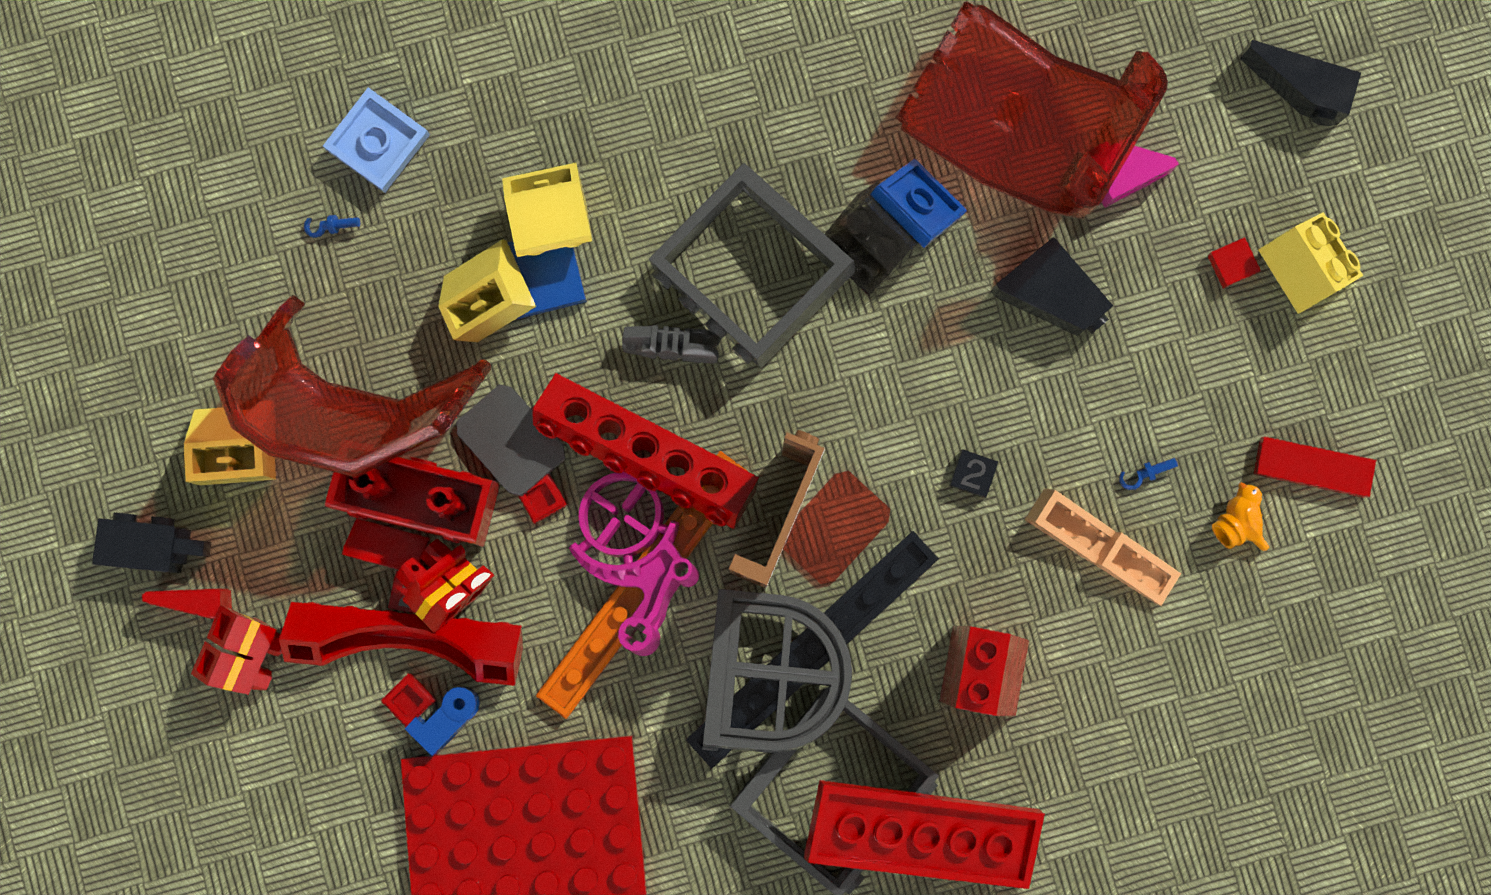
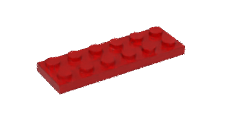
M819 780L804 859L812 864L1029 889L1045 813L1036 808Z

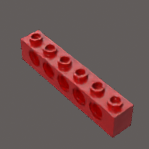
M555 373L532 408L533 425L542 435L551 439L557 437L567 442L578 454L583 456H589L590 454L603 461V464L611 471L619 474L624 472L636 478L638 483L644 488L651 491L659 490L671 496V499L677 505L686 509L692 507L702 512L715 525L722 527L727 525L735 529L756 492L758 476ZM577 415L585 420L580 423H572L567 418ZM604 433H613L618 438L608 441L600 436ZM646 450L652 455L648 458H640L634 452ZM679 467L686 473L681 476H675L669 473L668 469ZM711 484L720 491L714 494L707 493L702 489V486Z

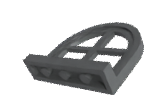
M718 589L702 750L718 751V748L765 753L788 752L816 741L833 726L848 700L852 682V665L849 650L843 636L835 624L823 612L805 601L790 596ZM741 613L785 617L781 666L737 662ZM792 620L806 626L819 638L828 654L831 671L788 667ZM735 677L779 681L775 731L731 728ZM787 682L830 686L824 704L812 718L797 727L783 730Z

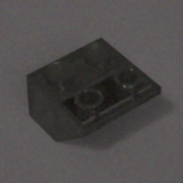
M879 181L857 194L825 233L833 243L854 260L855 273L850 278L868 296L873 294L921 246L870 195L876 186L880 184Z

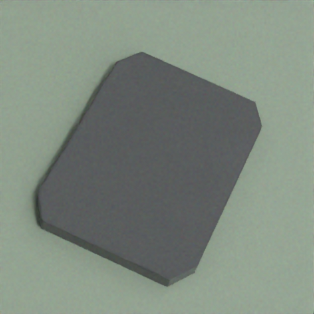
M499 384L456 421L457 435L509 494L524 496L566 459L564 445L557 437L554 439L548 438L533 425L532 409L512 387Z

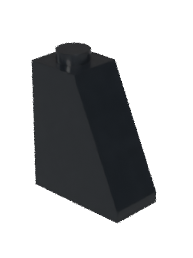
M1052 237L1000 280L991 290V293L996 298L1076 336L1086 329L1093 334L1109 320L1105 313L1113 307L1112 303L1055 237Z

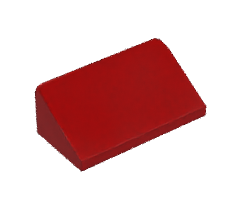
M356 519L341 555L399 570L406 561L413 557L423 565L424 561L420 558V555L428 546L430 538Z

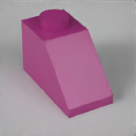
M1122 143L1114 148L1110 144H1106L1090 154L1091 160L1083 170L1103 206L1106 208L1169 175L1179 163L1175 157L1128 143Z

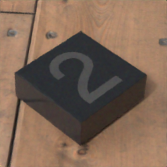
M962 449L949 486L982 498H987L998 461Z

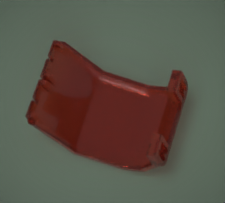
M964 2L951 23V27L956 31L955 36L949 30L946 31L932 55L937 65L928 62L913 87V90L919 95L916 99L912 94H909L896 115V119L902 123L901 130L981 185L1052 214L1079 219L1088 217L1105 198L1165 95L1168 86L1165 71L1149 52L1136 51L1120 80L1055 56L986 6L980 4L974 6L969 2Z
M292 295L277 309L256 339L248 335L232 349L214 375L213 382L230 427L267 455L357 478L446 433L490 372L491 365L487 360H479L476 365L401 399L326 382L301 363L289 327L303 309L305 303L295 295Z

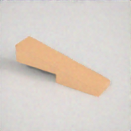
M1044 488L1025 518L1026 522L1157 605L1162 606L1181 575L1180 572L1122 532L1114 531L1056 490Z

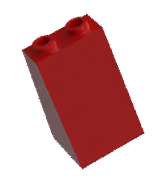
M953 626L939 701L957 709L993 716H1016L1029 640L1008 633L972 626Z

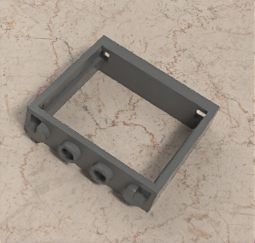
M745 163L649 258L655 270L651 275L660 282L661 286L666 290L672 286L681 294L678 300L690 313L694 315L699 311L708 319L705 326L718 339L721 340L726 336L735 344L732 351L740 359H743L747 364L753 361L760 369L855 273L854 260ZM742 191L829 268L758 343L753 341L671 265Z
M826 686L792 728L805 723L819 711L828 696L830 686ZM847 700L843 711L918 773V776L905 791L931 795L938 786L935 781L939 775L852 702ZM796 750L771 753L730 802V807L834 895H843L845 892L850 895L855 887L858 888L863 881L864 876L861 874L863 869L843 867L835 876L821 864L808 863L804 859L805 850L752 806Z

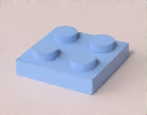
M368 87L324 143L323 147L386 193L430 136V133Z

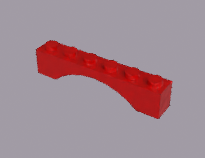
M291 602L279 637L284 662L324 666L341 657L361 651L383 648L410 649L426 652L448 660L464 670L476 682L511 686L516 684L523 651L522 625H513L508 622L474 621L469 618H452L434 633L416 614L397 613L392 610L359 609L354 606H329L315 602Z

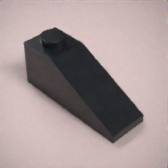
M1252 40L1241 52L1240 60L1297 112L1312 118V122L1322 126L1338 125L1350 114L1361 72Z

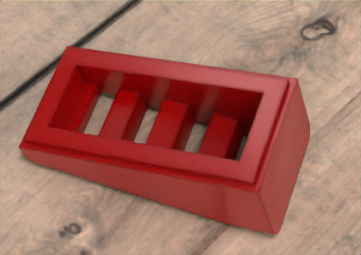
M231 590L148 591L142 594V602L210 619H215L220 605L232 609Z

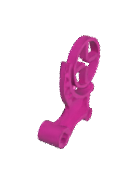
M624 472L621 474L612 473L598 479L584 494L579 508V524L586 539L580 544L573 543L569 549L580 565L596 578L615 586L637 587L643 591L644 599L632 617L627 618L621 624L618 630V638L625 649L638 656H648L653 654L660 644L658 629L665 620L671 598L680 584L684 587L694 586L699 580V571L689 560L682 558L673 545L678 534L679 522L671 521L669 526L663 524L664 508L657 491L648 490L655 504V519L651 530L629 515L624 517V521L646 536L642 541L625 549L607 548L606 545L621 525L617 518H612L598 539H594L588 525V512L592 501H595L614 515L619 512V509L614 504L598 494L604 487L620 481L637 483L622 504V508L626 512H630L646 490V488L638 483L636 478ZM659 533L664 534V537L652 552L633 562L632 556L646 550L656 540ZM593 546L606 555L623 557L624 564L611 565L601 563L589 557L585 551ZM688 568L687 574L681 577L682 571ZM637 630L647 635L642 643L633 638Z

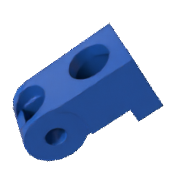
M469 687L452 688L443 697L442 706L427 721L421 716L415 717L405 730L431 756L437 755L476 715L480 706L479 696Z

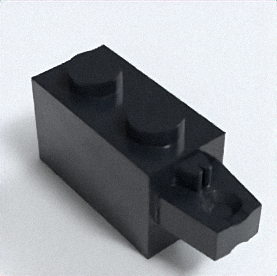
M113 512L112 520L98 518L92 564L181 573L182 565L187 564L188 555L210 557L211 542L191 540V530L174 526L175 519L151 516L150 523L137 522V515Z

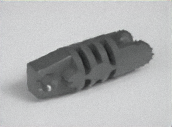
M659 325L624 327L622 349L625 353L641 355L650 359H656L659 356L661 360L670 359L677 361L678 358H682L683 362L715 364L719 357L716 347L719 345L720 339L710 330L685 328V331H682L680 327L664 326L663 329H659Z

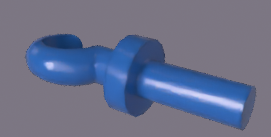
M329 215L327 220L320 221L318 231L312 233L309 228L312 218H307L304 222V231L308 236L317 238L321 237L326 230L331 234H336L340 228L360 227L361 222L359 217L338 219L336 215Z
M1175 458L1151 466L1150 462L1144 463V469L1136 471L1138 475V482L1136 484L1127 485L1124 482L1125 472L1120 473L1119 481L1125 489L1136 490L1142 485L1143 479L1149 477L1150 481L1156 480V474L1178 467Z

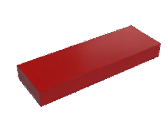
M1261 437L1253 475L1369 498L1376 460L1279 439Z

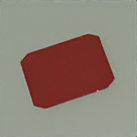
M849 470L836 473L799 512L783 550L820 584L834 582L889 523L891 509Z

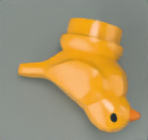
M1240 482L1237 495L1227 503L1226 514H1221L1218 517V521L1212 524V530L1221 544L1228 549H1232L1236 545L1241 546L1248 540L1253 542L1260 550L1267 551L1270 547L1262 536L1263 522L1260 510L1262 493L1256 486Z

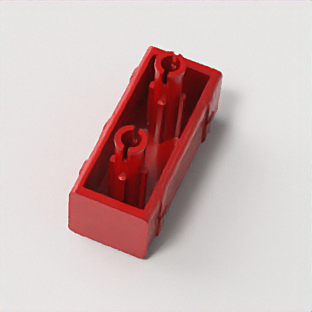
M342 443L325 500V507L346 512L351 517L363 520L370 518L442 536L447 541L455 543L465 542L484 547L500 484L490 479L478 477L470 472H458L438 467L437 463L415 457L406 459L382 453L373 448H362Z

